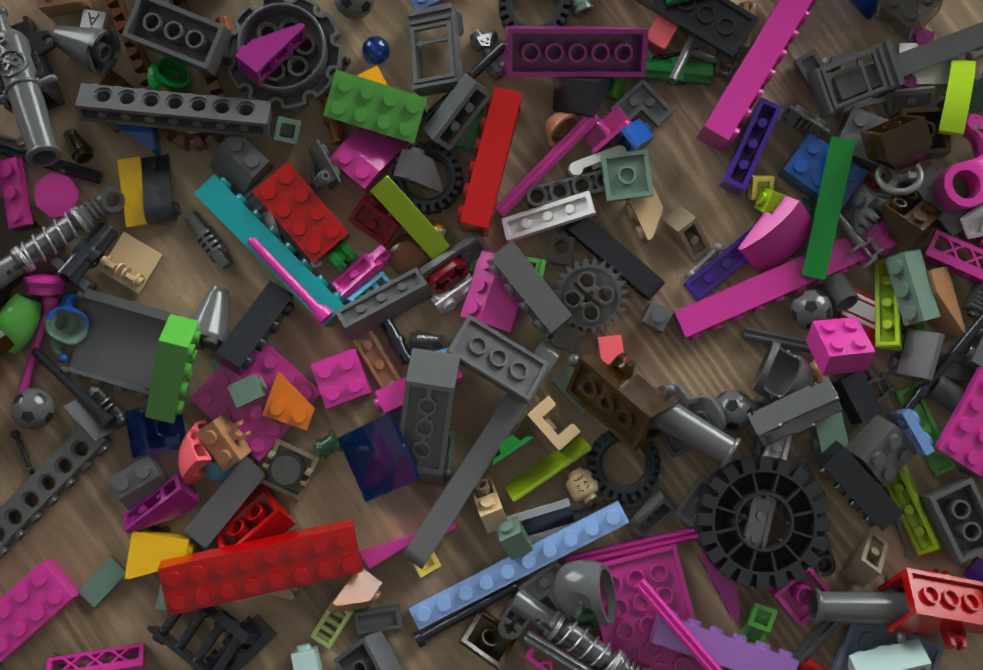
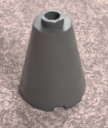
M60 25L53 31L52 39L56 47L91 73L105 75L115 66L118 60L114 58L116 51L120 52L119 38L116 33L108 29Z

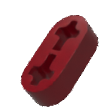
M453 258L431 273L427 283L434 294H442L462 281L468 275L469 268L463 258Z

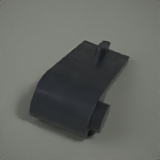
M169 154L141 158L143 209L146 222L151 225L176 221L178 216L181 215V208L179 202H175L172 197Z

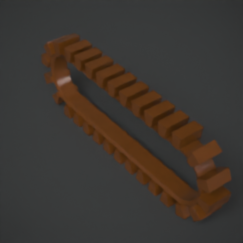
M105 0L110 8L109 11L112 18L116 21L114 23L121 34L120 38L127 47L125 50L128 57L132 60L130 62L137 73L136 76L139 83L143 86L142 88L152 90L147 81V71L150 63L144 49L132 44L122 36L130 16L124 0ZM169 0L170 4L191 12L186 0ZM198 70L207 94L209 96L225 97L222 85L218 82L217 73L216 76H212ZM162 128L159 130L169 142L178 134L179 136L174 144L179 149L189 151L190 140H194V147L200 152L208 150L204 140L211 135L217 143L225 137L223 134L198 132L189 134L175 129Z

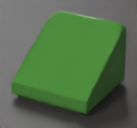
M608 77L612 79V82L604 98L617 102L624 95L627 81L623 77Z

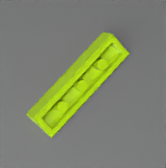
M388 175L370 190L432 260L451 246Z
M875 260V347L877 349L902 351L901 313L885 260Z
M578 435L560 451H554L511 480L504 487L513 502H516L591 451L592 448L581 435Z
M905 465L885 487L890 498L904 512L901 515V521L918 556L940 550L943 545Z

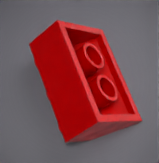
M262 484L246 499L215 539L221 548L284 534L296 523L289 510L268 486Z

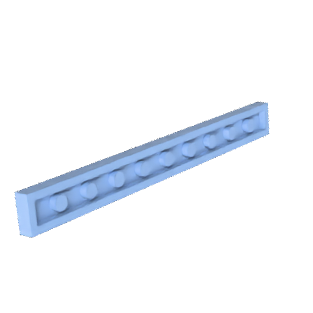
M617 500L531 544L533 551L514 560H511L508 556L410 606L408 609L420 630L629 523V520Z

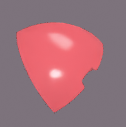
M206 420L196 422L189 429L179 449V471L184 483L189 485H195L207 475L204 466L212 460L206 447L196 435L197 431L208 424Z

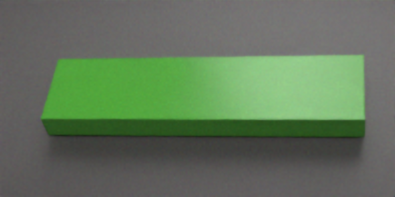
M912 383L893 392L901 409H904V404L914 394L913 390L918 385L917 383ZM921 399L912 411H915L921 420L920 426L931 437L933 441L932 447L934 448L941 433L926 401ZM936 450L927 456H923L933 477H938L957 468L954 461Z

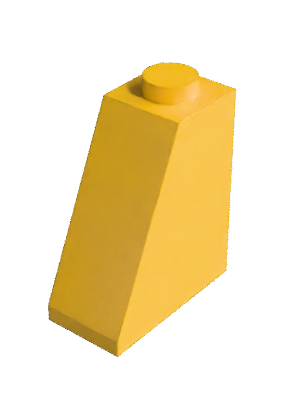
M140 529L132 532L124 579H132L157 572L162 560L195 553L196 544L193 543L194 539L188 535L149 529Z

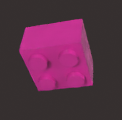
M857 317L812 321L805 340L822 375L867 371L875 354V350Z
M355 348L310 364L326 409H332L373 393L359 352Z

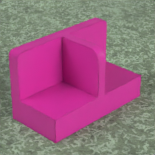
M617 106L602 120H598L597 124L583 138L591 146L593 154L599 153L617 138L622 128L631 124L632 121Z

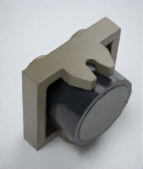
M277 438L273 449L267 455L266 462L262 465V470L266 473V476L260 483L301 501L321 457Z

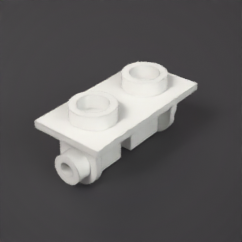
M469 273L462 281L453 286L454 289L451 291L448 290L442 294L433 293L434 296L430 299L442 315L453 310L458 303L467 297L473 278Z

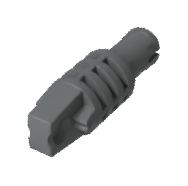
M197 211L187 215L185 220L196 233V241L203 248L204 252L207 253L213 263L217 262L222 269L230 267L234 262L227 253L229 249L215 232L214 228L207 226Z

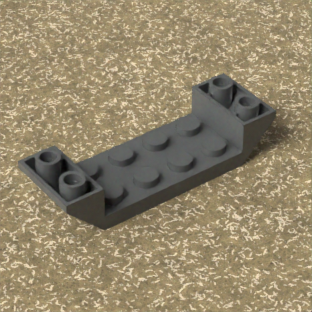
M417 348L412 349L401 416L395 466L396 479L443 486L449 428L461 355Z

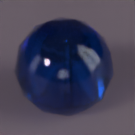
M371 36L362 45V55L369 64L377 66L388 59L390 46L384 38Z

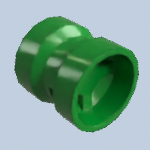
M344 240L338 245L336 251H331L326 255L341 273L347 269L348 263L355 262L359 258Z

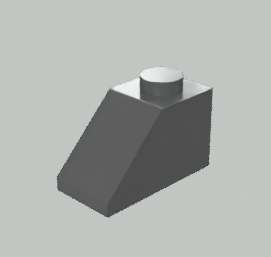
M412 147L411 150L402 149L393 176L428 191L442 193L444 188L433 159L424 155V150Z

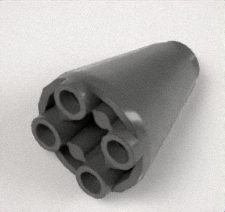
M211 286V289L207 291L190 318L199 321L197 330L201 331L200 340L195 349L204 350L207 347L217 352L229 336V290L220 286Z

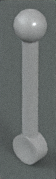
M716 243L714 249L685 276L687 278L692 276L716 252L722 251V244Z

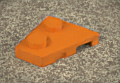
M277 372L262 415L308 430L316 408L282 373Z

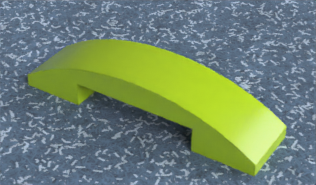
M951 60L938 133L963 137L973 89L976 61Z

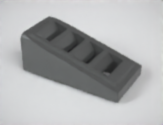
M658 487L627 525L639 537L643 538L676 511L677 507L672 499Z

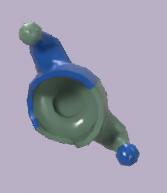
M83 289L64 293L59 306L53 308L45 318L44 326L47 334L50 336V350L58 356V360L61 363H65L69 359L68 355L63 352L64 344L72 345L81 342L89 330L87 316L75 309L76 301L79 298L85 299V290Z

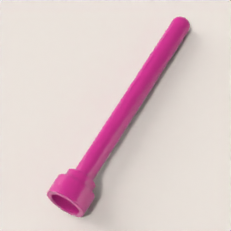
M249 238L248 244L313 311V319L319 325L324 324L334 312L327 305L319 304L256 238Z
M42 295L43 312L17 394L28 389L38 361L32 355V350L34 348L41 350L46 335L45 318L53 308L59 306L61 299Z

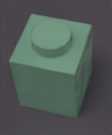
M277 115L273 139L297 145L301 121Z
M252 374L227 386L237 408L266 396V383L262 377L258 378L257 374Z
M518 517L496 526L500 543L511 560L533 551L529 535Z

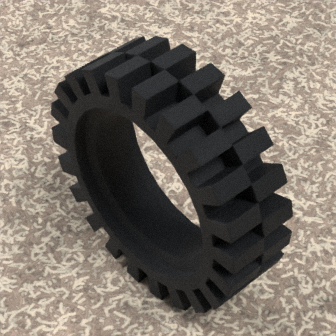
M499 0V17L501 18L503 28L505 26H531L522 23L516 17L513 10L514 0ZM553 0L555 4L554 15L549 21L538 26H565L569 14L570 0Z
M419 141L417 142L418 145H409L407 150H411L412 147L425 151L424 155L441 162L445 166L449 179L444 191L434 198L425 199L415 196L408 189L406 181L393 176L398 157L394 160L395 165L391 169V179L421 213L432 215V213L437 212L438 214L441 213V210L450 208V205L456 202L457 196L461 193V187L463 186L461 165L456 155L451 153V150L448 151L438 143L433 144V141H427V143Z
M608 430L594 441L592 449L588 453V469L593 472L591 477L594 480L597 479L599 491L612 499L627 501L645 496L648 491L654 488L655 482L657 483L659 480L658 475L662 469L660 468L662 460L659 457V449L655 446L653 440L641 446L640 450L645 458V470L641 478L631 485L621 486L614 484L605 475L602 461L604 454L612 445L623 441Z

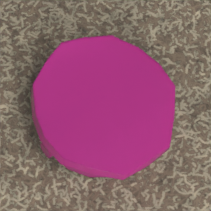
M52 172L38 180L34 199L36 206L51 218L64 217V212L70 215L69 209L77 206L81 193L69 176Z
M33 271L22 275V280L26 284L25 296L31 294L59 295L66 292V283L57 275V272Z

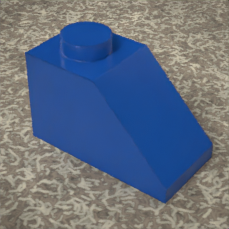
M638 119L622 128L615 142L618 145L624 146L626 151L641 150L652 141L654 137L652 135L653 130L646 122L642 123Z
M115 124L157 156L161 154L158 128Z

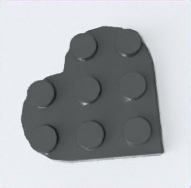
M669 383V384H664V385H662V386H663L664 388H666V386H667V385H670V383ZM671 384L675 387L673 396L679 400L678 403L723 431L727 426L723 408L715 401L713 396L698 395L691 397L682 384ZM664 433L660 435L672 459L693 450Z

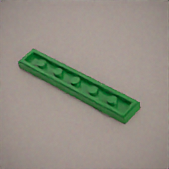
M834 136L830 138L800 276L826 280L855 148V140Z

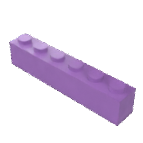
M656 614L649 636L651 642L693 656L660 616ZM688 617L686 621L679 618L720 666L732 670H797L799 661L793 657V652L782 648L775 651L769 649L770 645L765 642L756 640L754 644L748 642V637L733 632V636L725 634L724 629L714 625H710V628L701 626L702 622L697 619Z

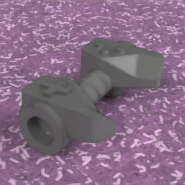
M481 30L474 32L470 35L471 46L476 52H481L485 58L491 52L489 47L498 40L497 32L491 31L486 34ZM496 59L488 67L487 73L494 81L506 75L504 73L505 61Z

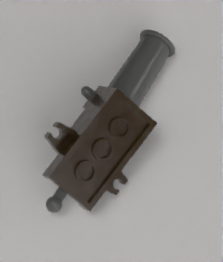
M592 351L581 357L577 354L568 356V365L575 369L565 391L630 449L635 451L664 433L721 464L720 468L722 470L725 469L738 448L741 439L737 438L735 440L678 403L679 400L673 396L675 391L673 385H667L666 388L661 385L657 388L639 374L633 375L635 362L630 360L624 363V357L627 356L624 353L617 355L610 365Z

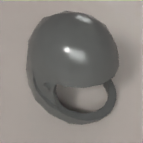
M776 341L770 344L752 385L754 392L772 401H778L809 385L813 387L814 372L806 359L800 354L795 355L790 350L786 351L780 346L781 343Z
M575 560L563 565L556 573L553 584L554 601L558 608L568 616L578 619L582 608L585 607L595 613L603 626L612 624L616 616L617 602L614 581L608 566L593 560ZM600 586H602L607 593V617L605 615L604 608L602 605Z

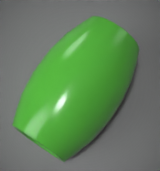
M17 292L6 303L0 313V330L15 344L7 352L19 354L28 345L40 322L42 312L41 301Z

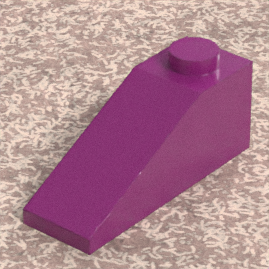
M300 23L253 39L246 46H241L235 55L238 68L256 83L260 84L307 39L305 25Z
M175 474L122 515L125 532L131 533L181 517L199 503L196 487L184 483L182 477L179 474Z
M705 553L698 554L697 556L730 618L735 622L740 620L738 583L717 570L707 560L708 557Z

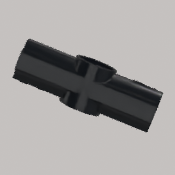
M101 222L87 239H81L72 251V256L57 271V275L66 284L75 286L90 268L94 269L100 263L105 250L118 237V232L107 222Z

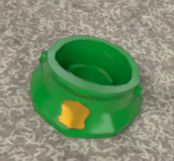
M164 57L158 62L151 64L147 71L148 85L152 90L187 93L190 89V72L185 64Z

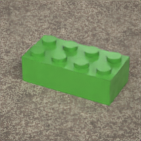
M335 70L323 116L414 143L427 98Z
M170 314L158 340L145 417L174 424L176 416L182 415L185 401H187L190 392L188 383L191 382L194 372L192 364L195 363L197 356L195 348L201 336V331L197 330L199 321Z

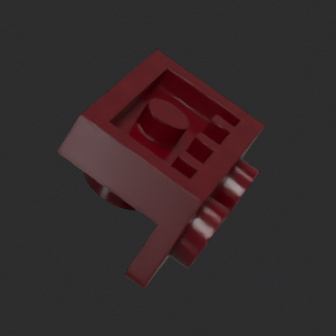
M370 194L360 199L348 221L384 247L389 244L398 228L402 226L375 195Z

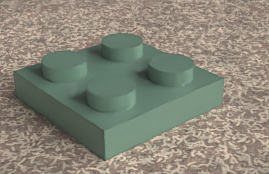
M648 149L600 156L606 203L654 196Z

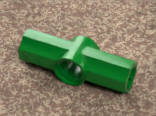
M678 57L669 58L668 60L647 58L646 77L642 78L666 81L667 84L673 85L668 82V78ZM687 60L677 83L673 86H682L686 83L710 85L713 77V64L688 62Z

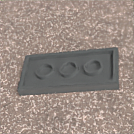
M470 314L465 319L446 352L461 355L459 364L525 404L530 401L550 364Z

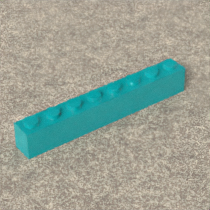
M213 174L194 194L311 313L313 311L248 244L249 238H256L319 304L327 305L334 312L323 324L328 327L337 318L335 310L344 306L343 303L346 300L337 291L332 293L327 288L329 283L323 276L319 274L316 277L311 272L314 267L305 258L300 261L294 255L297 250L288 241L284 244L279 239L281 234L272 225L268 228L262 222L265 218L256 209L251 211L246 206L249 202L240 193L235 195L230 190L232 185L223 176L219 179Z

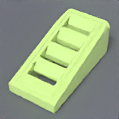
M327 609L310 637L330 649L354 610L333 613L342 619V621H339L330 615L331 612ZM327 621L328 623L335 626L337 629L335 630L334 628L330 627L324 622ZM320 628L332 635V637L329 638L319 631Z

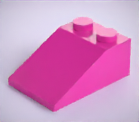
M360 127L342 143L331 156L330 161L338 167L343 175L368 194L393 165L396 157L400 156L401 150L406 149L411 142Z

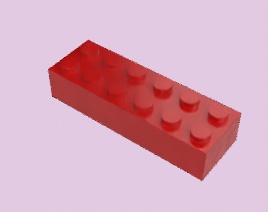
M495 87L491 98L486 103V114L488 115H483L480 125V136L482 138L477 137L474 148L476 161L471 160L468 172L469 179L471 180L470 183H465L463 190V201H465V204L459 206L457 213V223L460 224L461 231L469 233L478 231L481 236L488 237L521 108L522 93Z

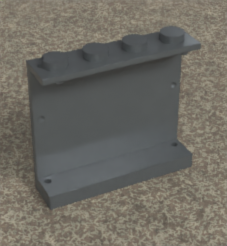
M86 288L84 298L90 299L85 313L89 321V330L86 337L81 342L75 344L69 366H61V369L69 371L68 376L78 379H82V376L90 377L91 383L104 386V383L107 382L113 384L112 389L122 392L131 389L135 391L134 395L148 399L158 340L170 314L173 313Z

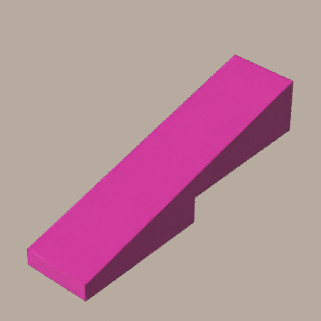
M454 521L452 522L446 533L456 528V524ZM416 533L364 549L360 554L370 569L408 546Z

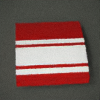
M853 287L859 299L853 307L841 311L837 319L857 317L875 350V296Z

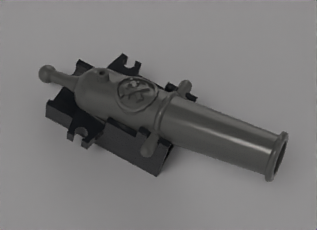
M0 6V105L3 104L4 108L15 116L27 151L25 156L27 163L35 167L50 166L61 159L62 151L56 145L48 110L65 104L57 83L58 78L54 75L46 55L54 50L56 45L53 41L45 44L47 38H52L51 33L48 30L37 32L34 22L27 15L22 17V22L10 26L8 10Z

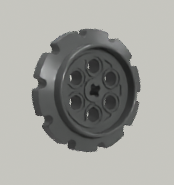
M260 0L261 4L258 7H253L249 4L234 19L233 23L237 30L231 32L233 35L224 54L228 61H232L227 70L240 92L249 91L248 98L250 100L270 101L272 110L276 105L280 104L285 112L297 111L308 107V100L310 98H315L318 101L321 100L330 91L333 81L332 74L335 73V70L341 71L343 65V47L341 44L335 43L341 36L329 13L319 14L320 7L312 0ZM300 23L305 25L307 39L274 70L282 71L278 78H272V72L258 84L238 68L235 55L241 46H246L251 40L265 36L269 32H276ZM304 45H312V48L309 51H302V47ZM302 65L305 67L303 72L294 73L297 66Z

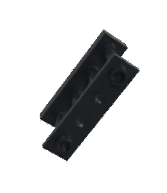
M220 605L197 609L198 613L179 640H176L169 632L182 613L169 616L162 627L152 625L147 627V630L153 634L152 639L161 645L165 644L195 670H224L240 645H244V643L254 645L259 638L256 633ZM211 617L215 620V627L197 653L193 654L186 646L205 618ZM228 630L233 634L231 637L233 640L212 669L203 660L221 633Z

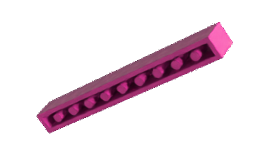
M885 220L874 224L871 229L865 228L867 230L866 235H860L865 243L867 242L866 238L869 237L871 239L875 237L873 240L880 249L884 248L883 254L879 255V258L893 252L891 247L898 245L897 242L890 238ZM848 236L835 241L826 279L828 275L834 272L844 274L850 271L849 266L857 263L858 267L869 262L868 255L863 249H857L849 255L848 252L855 245ZM869 244L865 246L872 255L876 253ZM803 255L677 310L672 314V318L681 338L689 337L691 341L702 336L701 331L710 328L711 331L723 327V321L729 318L734 322L745 317L743 313L752 309L753 313L766 308L765 303L773 300L775 304L787 299L786 293L794 290L795 294L809 289L807 284L815 281L816 285L825 280L800 276L805 257Z

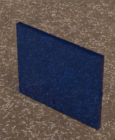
M392 412L338 438L365 502L421 479Z

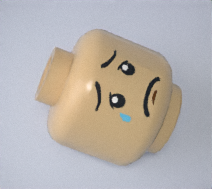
M583 467L574 470L566 476L568 480L565 483V487L575 502L584 501L587 504L597 498L595 493L599 489L597 479L594 480L591 477L593 472L589 471V469L584 470Z

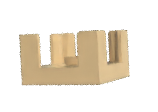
M547 396L526 416L555 449L560 451L581 431L575 424H568L558 434L555 432L558 428L549 418L543 419V416L556 405L551 397Z

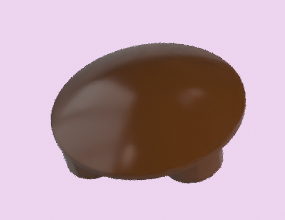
M409 233L398 236L389 247L388 252L391 254L388 259L389 264L398 275H402L415 267L419 270V268L432 261L431 257Z

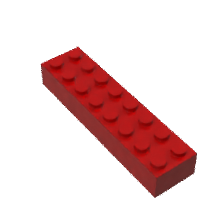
M353 518L162 560L158 567L168 616L363 572Z

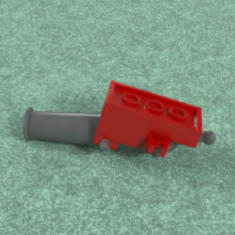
M905 568L893 577L886 576L884 583L878 587L879 592L820 591L818 588H813L808 598V612L814 624L827 621L888 626L886 627L887 632L895 633L896 639L900 644L906 643V635L908 636L912 632L935 635L940 632L947 649L957 646L956 650L961 651L967 648L966 632L983 634V582L950 576L946 570L938 574L939 570L936 568L929 572Z

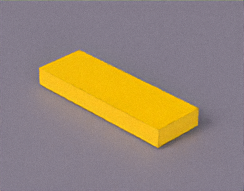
M141 157L119 159L117 164L121 193L125 197L123 208L126 227L147 226L149 224L146 222L143 209Z

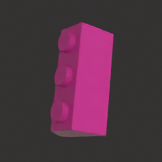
M482 250L460 317L466 319L470 314L491 328L512 333L520 310L517 305L519 302L514 295L510 296L504 290V283L499 277L495 278L488 270L489 264L486 260L495 253Z

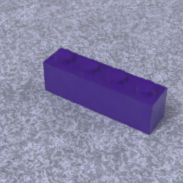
M762 97L755 104L719 187L739 196L745 191L782 106Z

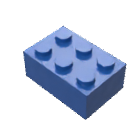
M810 132L801 141L777 175L811 200L817 202L829 145ZM852 161L841 210L867 175L865 170Z

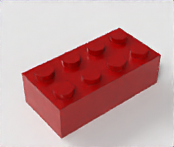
M289 161L252 191L315 265L322 261L329 252L334 251L343 240L346 241L351 236Z

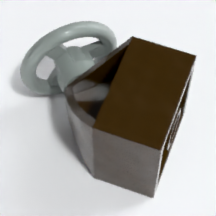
M902 114L860 132L867 158L880 164L875 171V180L882 190L892 195H907L913 193L921 186L924 180V173L918 163L933 145L925 116ZM886 167L890 169L892 179L888 184L882 178L883 170ZM915 180L909 187L895 188L899 182Z

